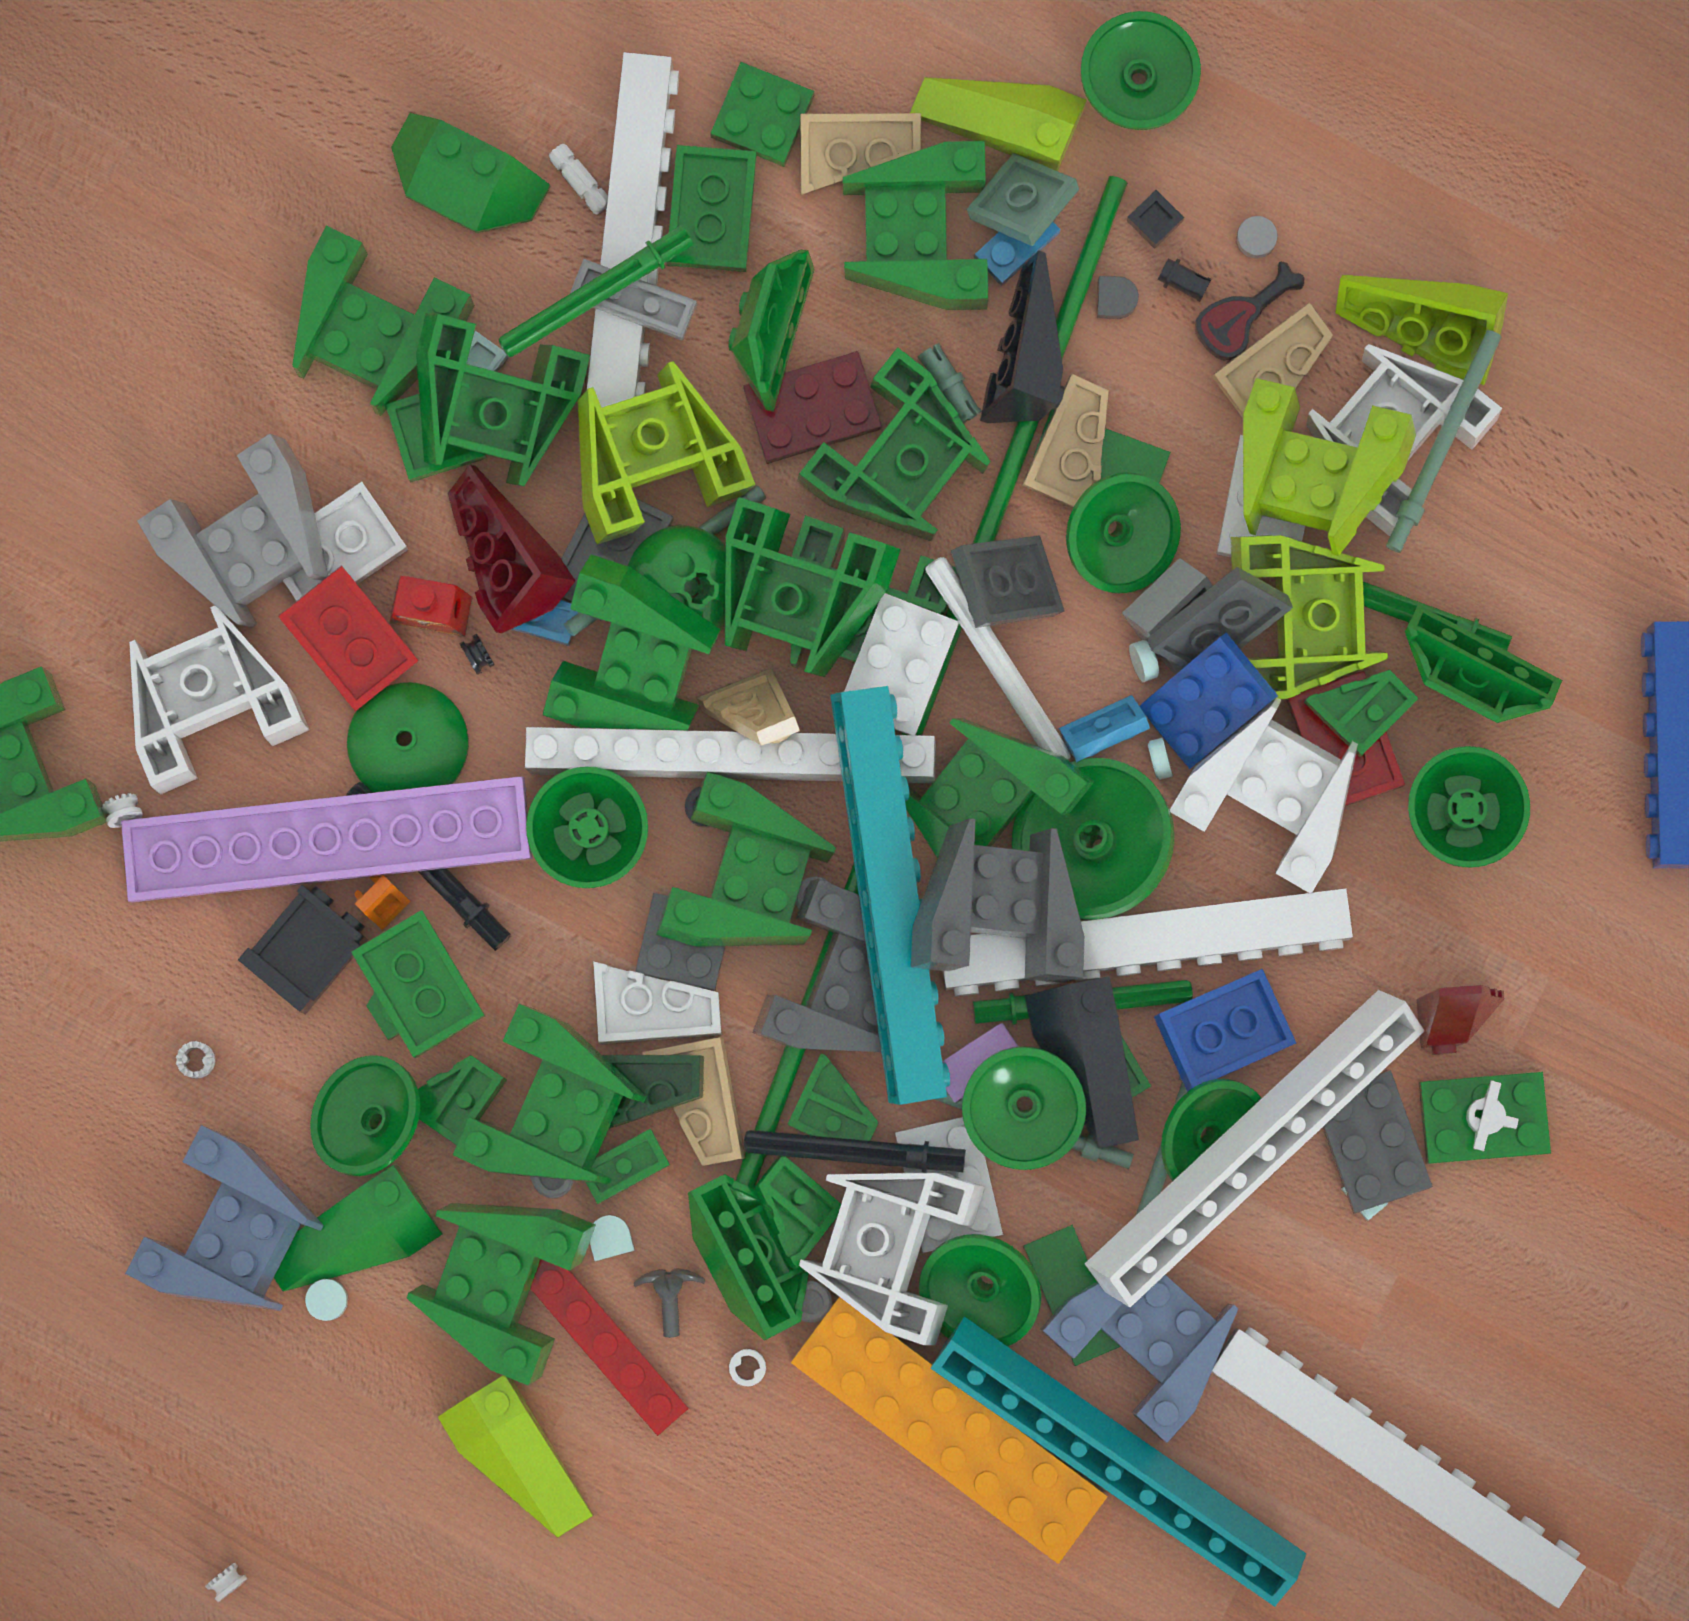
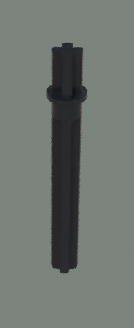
M359 782L346 795L373 792L364 783ZM447 868L418 871L465 921L463 926L465 928L471 926L495 951L509 940L511 934L488 911L489 904L487 902L482 904Z
M756 1130L747 1131L744 1137V1151L754 1154L921 1169L922 1173H927V1169L964 1172L965 1149L929 1146V1141H925L924 1145L899 1144Z

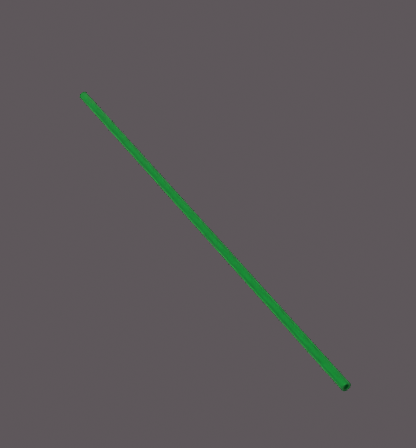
M1109 176L1056 317L1062 359L1128 184L1125 180L1116 176ZM1039 421L1017 422L972 544L995 541ZM948 608L946 617L958 621L951 609ZM960 623L916 736H922L962 630ZM853 863L844 889L859 895L855 865ZM828 931L804 994L802 1006L807 1004L831 941L832 932ZM785 1046L754 1130L776 1131L806 1049ZM746 1152L745 1159L742 1161L735 1181L754 1188L766 1155Z

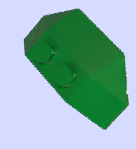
M409 113L391 146L406 198L475 233L532 221L551 187L549 183L513 156L440 119Z
M800 249L768 263L752 278L749 291L743 292L740 299L739 314L741 318L738 328L733 327L729 336V351H732L739 370L764 408L769 411H774L815 270L809 250Z
M1417 605L1405 630V635L1424 685L1496 723L1550 709L1563 681L1420 605Z
M723 1174L688 1192L693 1240L731 1313L764 1341L801 1322L803 1313L801 1310L805 1299L809 1273L800 1266L792 1269L788 1265L756 1190Z

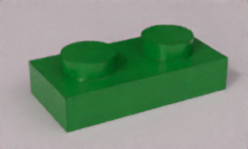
M649 1129L595 1159L591 1169L611 1178L608 1184L586 1182L596 1203L599 1204L670 1166V1163L653 1131Z

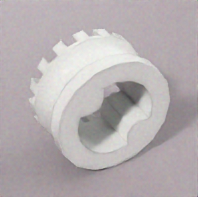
M122 794L120 799L117 795L115 796L116 800L111 797L109 801H105V804H102L103 812L109 814L106 822L111 828L122 827L121 821L141 819L143 816L142 810L139 807H135L138 804V798L135 794Z
M197 1041L182 1045L176 1056V1065L179 1071L185 1076L195 1079L204 1078L209 1075L214 1069L216 1062L213 1050L208 1045ZM199 1048L206 1054L202 1059L205 1066L200 1071L192 1072L186 1066L190 1061L187 1054L189 1051Z
M743 1349L737 1352L731 1358L729 1364V1373L732 1379L742 1386H753L759 1383L766 1372V1362L763 1356L752 1349ZM752 1356L759 1363L760 1369L754 1371V1378L751 1380H745L737 1374L736 1366L742 1364L741 1357Z
M236 1563L230 1565L222 1574H218V1577L212 1579L205 1586L208 1590L212 1589L216 1592L215 1600L217 1602H220L248 1579L245 1575L237 1573L238 1565Z

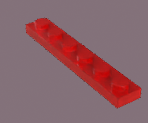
M541 1259L530 1289L653 1432L659 1436L685 1413L689 1407L574 1274L569 1270Z

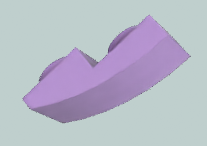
M1003 1023L942 1061L949 1068L950 1086L946 1087V1091L954 1103L963 1099L967 1082L975 1069L985 1059L1001 1050L1018 1046Z

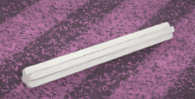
M940 557L931 562L926 567L927 574L1037 745L1069 759L1071 757L1069 749L990 626L975 628L961 581L947 559Z

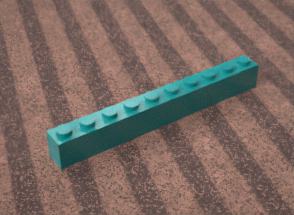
M889 686L831 694L888 1102L902 1105L947 1097L946 1087L950 1086V1073L945 1062L942 1063L940 1046L944 1045V1031L942 1024L939 1021L936 1022L934 1005H937L939 1001L936 983L930 980L929 969L911 967L913 924L922 899H919L917 882L921 880V870L917 858H913L911 842L915 840V828L912 818L907 817L905 801L909 799V786L906 777L901 776L899 760L903 758V744L900 736L895 735L893 719L897 718L896 699L893 694L889 693Z
M963 1317L944 1343L930 1369L1275 1607L1297 1581L1307 1553L966 1317Z

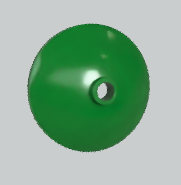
M1128 12L1106 21L1090 37L1081 60V82L1084 93L1092 107L1109 122L1132 130L1155 129L1177 119L1192 103L1200 82V57L1189 34L1175 21L1153 12ZM1136 73H1140L1145 76L1146 81L1143 84H1136L1131 77Z
M1129 472L1106 476L1092 484L1080 496L1072 509L1066 530V545L1071 563L1085 581L1103 591L1129 593L1140 590L1153 583L1166 571L1177 552L1181 535L1179 511L1170 493L1161 484L1149 477ZM1116 521L1115 531L1109 534V525Z
M412 682L389 685L360 707L352 718L347 736V751L351 766L359 780L373 793L453 784L464 768L469 749L467 726L456 705L437 689ZM404 732L412 735V741L408 746H400L398 744V737Z
M1017 1046L994 1053L975 1069L964 1091L962 1116L971 1141L984 1156L1007 1168L1032 1170L1056 1162L1074 1146L1084 1126L1086 1100L1079 1078L1064 1060L1041 1048ZM1028 1097L1032 1100L1033 1105L1028 1110H1022L1017 1105L1018 1099Z
M377 1055L356 1058L337 1069L319 1091L311 1114V1139L320 1159L330 1168L350 1176L373 1174L393 1163L410 1143L419 1121L420 1096L413 1077L399 1063L390 1058Z
M1214 1079L1195 1086L1179 1099L1166 1120L1161 1140L1163 1164L1172 1182L1262 1099L1256 1091L1235 1080ZM1206 1128V1133L1201 1138V1133Z
M968 1234L951 1238L939 1245L931 1253L921 1271L919 1280L920 1296L948 1305L940 1330L947 1338L950 1337L963 1317H966L1006 1346H1010L1021 1340L1030 1331L1039 1314L1041 1288L1033 1267L1017 1249L1000 1239L979 1234ZM981 1276L990 1278L993 1283H985Z

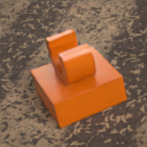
M384 875L381 878L379 876H371L369 878L374 885L365 894L359 890L354 893L358 900L355 905L383 930L411 901Z

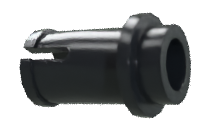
M1168 258L1157 280L1164 283V288H1167L1169 285L1200 302L1211 278H1207L1179 264L1181 260L1178 258L1176 261Z

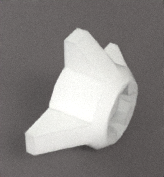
M1490 1081L1485 1097L1475 1100L1467 1110L1466 1119L1468 1125L1475 1132L1474 1149L1484 1151L1488 1135L1498 1132L1502 1127L1517 1128L1519 1119L1506 1116L1504 1106L1497 1100L1501 1087L1499 1082ZM1476 1110H1483L1481 1119L1475 1117Z

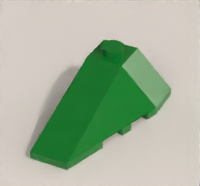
M392 1165L318 1216V1220L324 1225L321 1231L306 1225L298 1230L274 1279L281 1290L285 1292L314 1284L319 1280L331 1279L408 1258L443 1235V1233L400 1167Z

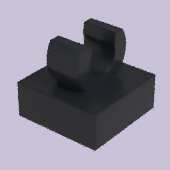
M1157 190L1127 217V222L1154 249L1184 220V216Z

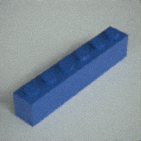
M1689 621L1653 622L1647 627V633H1642L1641 655L1642 657H1647L1648 673H1643L1642 695L1643 697H1648L1649 713H1644L1643 735L1644 737H1649L1650 753H1645L1644 775L1646 778H1650L1651 794H1646L1645 815L1646 818H1651L1652 834H1647L1646 856L1653 859V868H1689Z

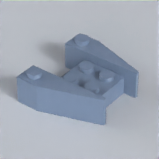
M201 1125L182 1162L222 1182L186 1254L161 1241L144 1237L125 1274L159 1292L176 1297L281 1311L283 1305L268 1298L265 1294L299 1226L303 1224L321 1231L324 1225L253 1149L218 1131Z
M1166 1275L1131 1307L1105 1293L1100 1284L1095 1282L1067 1298L1040 1330L1071 1358H1075L1100 1329L1158 1381L1155 1387L1132 1411V1414L1162 1441L1168 1443L1195 1412L1238 1308L1234 1304H1227L1214 1319Z

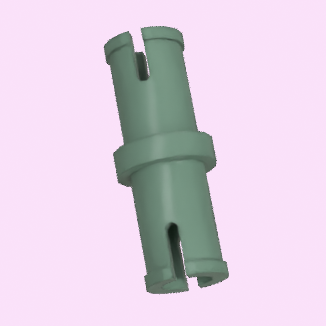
M938 343L933 346V349L930 347L921 353L918 359L932 374L938 383L937 386L948 402H951L964 424L967 422L966 420L973 419L982 410L977 406L963 383L965 377L961 372L957 373L942 350V346Z

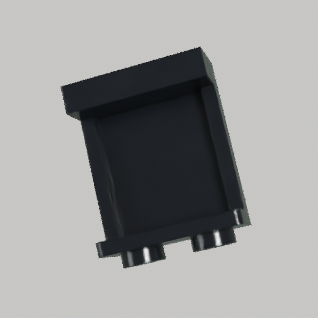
M301 885L297 890L299 894L252 949L247 948L238 959L258 978L305 1015L354 958L351 952L368 941L360 933L365 926L347 911L342 917L333 911L329 906L334 900L316 885L311 891Z

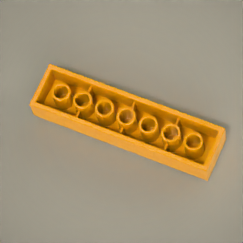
M841 1297L837 1299L791 1362V1364L1057 1564L1060 1563L1108 1497L1026 1434L930 1369L932 1366L930 1362L894 1335L882 1330Z

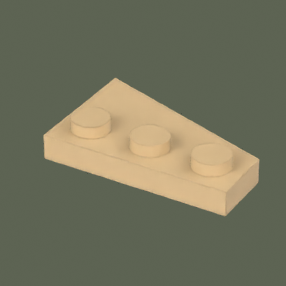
M921 113L800 114L801 195L843 181V177L921 150Z
M1308 303L1214 373L1212 377L1243 418V413L1256 378L1296 388L1326 347L1333 334L1312 305Z
M1074 374L1069 376L1064 388L1063 399L1051 417L1022 486L1073 508L1080 496L1092 484L1101 479V456L1105 436L1109 390Z
M772 668L697 697L702 712L761 746L767 743L782 742L789 738L792 733L800 731L795 716Z
M713 1038L642 1052L643 1055L704 1056L703 1098L673 1107L702 1166L745 1159L724 1038Z

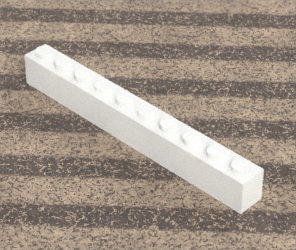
M625 52L623 54L600 264L610 269L646 247V241L649 240L653 243L663 235V226L656 225L658 211H665L667 187L661 186L662 172H669L671 162V148H665L666 133L673 134L675 125V109H669L670 94L677 95L679 87V71L673 70L671 57ZM659 268L641 277L640 280L657 286ZM595 309L587 389L594 387L602 408L646 393V382H639L641 367H648L650 343H644V326Z
M526 727L525 768L531 775H557L568 769L588 766L603 768L621 777L704 778L706 773L710 772L729 779L842 781L836 734L792 733L789 738L782 742L767 743L761 746L738 732ZM899 735L903 744V758L899 760L901 776H905L908 783H934L936 765L935 736Z
M1338 889L1311 894L1306 893L1081 921L1085 936L1083 978L1076 979V981L1101 978L1100 971L1115 969L1117 976L1140 974V966L1155 964L1157 965V971L1175 970L1182 968L1181 961L1197 959L1198 966L1221 964V956L1235 954L1238 955V961L1256 960L1263 958L1262 951L1278 949L1279 956L1296 955L1303 953L1302 946L1318 944L1319 951L1344 948L1343 941H1348L1353 937L1347 890ZM990 934L971 935L969 966L952 971H943L945 991L954 990L955 996L979 994L978 986L995 985V991L1019 989V981L1028 980L1024 979L1026 938ZM1035 980L1036 986L1059 984L1057 982Z
M1380 990L1374 993L1096 1252L1085 1265L1105 1293L1131 1307L1412 1044L1425 1030L1406 1001Z
M1248 1327L1245 1333L1240 1329L1233 1331L1221 1349L1212 1373L1554 1607L1559 1608L1586 1568L1585 1565L1576 1560L1580 1555L1577 1550L1560 1539L1556 1545L1552 1544L1542 1537L1545 1531L1542 1526L1525 1515L1521 1521L1507 1513L1511 1507L1507 1502L1489 1492L1486 1498L1472 1489L1476 1483L1472 1478L1456 1468L1450 1474L1438 1466L1442 1459L1423 1445H1420L1415 1450L1403 1442L1407 1434L1388 1421L1383 1426H1380L1368 1418L1372 1410L1351 1397L1349 1402L1346 1403L1334 1394L1338 1387L1321 1375L1317 1374L1314 1379L1308 1377L1300 1371L1303 1363L1283 1350L1279 1356L1265 1347L1269 1340L1254 1329Z

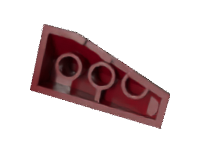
M469 464L447 494L458 534L466 539L470 557L466 559L468 570L475 572L479 590L475 592L477 603L495 632L502 634L554 610L576 580L558 553L475 465Z
M1483 985L1438 988L1418 998V1021L1425 1030L1420 1035L1421 1048L1432 1047V1055L1457 1053L1456 1046L1468 1043L1505 999L1504 991L1495 988L1490 989V987Z

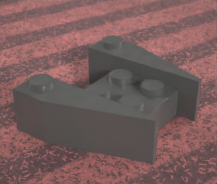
M967 819L950 825L913 924L911 967L941 971H952L967 967L970 962L971 933L1026 938L1024 979L1064 983L1083 978L1085 936L1057 829L1050 828L1030 835V851L974 845L975 819Z
M820 879L810 880L796 919L832 932L833 935L806 1006L777 995H766L752 1033L790 1048L881 1052L859 895Z

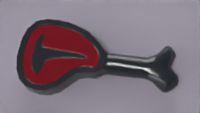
M1279 262L1278 274L1275 280L1255 296H1232L1221 299L1205 308L1195 320V332L1198 339L1207 351L1216 358L1223 361L1233 360L1245 351L1249 342L1250 326L1261 315L1262 311L1288 290H1301L1304 286V276L1299 273H1293L1288 263Z

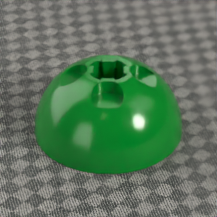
M687 525L670 526L648 536L637 547L629 560L628 566L719 629H724L725 543L706 530Z
M1456 747L1433 757L1417 774L1408 798L1410 824L1420 844L1437 859L1457 867H1481L1501 860L1519 844L1527 830L1530 819V797L1521 774L1506 758L1481 747ZM1452 803H1455V804H1456V807H1455L1456 814H1455V815H1454V805H1453ZM1462 819H1463V820H1471V819H1472L1473 823H1471V821L1464 822V821H1462Z
M577 767L557 774L537 792L528 811L526 824L527 839L535 860L552 878L572 887L597 888L619 880L636 865L647 842L648 818L639 794L624 778L603 768ZM597 835H599L596 839L591 840V844H590V840H589V839H593V838H595Z

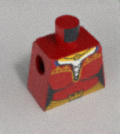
M400 576L396 586L390 623L465 637L473 597L453 584ZM457 603V609L454 616L455 604Z

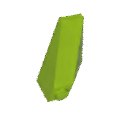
M925 77L910 113H921V120L973 141H985V146L1010 156L1015 153L1058 171L1087 100L1050 85Z
M1342 275L1339 283L1335 313L1376 337L1383 335L1403 346L1401 351L1413 357L1415 353L1435 364L1434 369L1464 380L1486 331L1491 330L1501 334L1508 293L1471 284ZM1493 357L1481 380L1480 384L1485 385L1487 381Z
M503 1375L438 1416L457 1451L557 1538L593 1516L513 1379Z

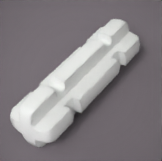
M560 144L550 152V161L557 170L562 169V176L581 199H586V205L594 214L603 212L607 208L608 195L602 188H597V181L578 159L574 160V154L568 146Z

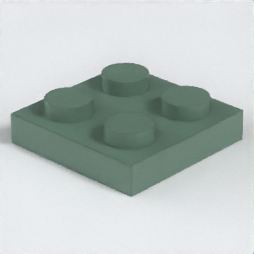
M1013 153L966 210L970 220L1033 246L1079 191V187L1075 178Z

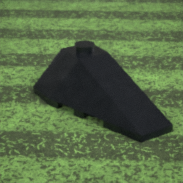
M1039 250L1022 267L1009 309V316L1015 319L1008 326L1004 337L1000 339L997 351L1004 353L997 374L990 373L986 386L980 421L985 423L1040 421L1052 409H1057L1063 399L1064 387L1061 386L1063 364L1046 253Z
M1110 976L1025 995L1031 1032L1039 1048L1049 1051L1064 1060L1080 1080L1086 1100L1084 1125L1097 1148L1138 1141L1139 1137L1122 1036Z

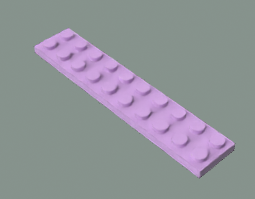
M521 776L121 821L128 902L532 859L526 831L528 808L525 778Z

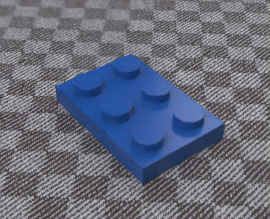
M1225 633L1140 705V708L1186 766L1191 769L1278 697V695L1230 636Z
M1263 969L1154 1016L1187 1092L1203 1082L1218 1079L1296 1044Z

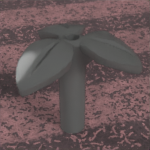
M675 1268L671 1272L659 1269L642 1275L634 1282L635 1288L641 1284L653 1283L654 1289L662 1302L664 1337L672 1338L680 1335L678 1294L683 1282L695 1281L705 1284V1279L695 1272Z

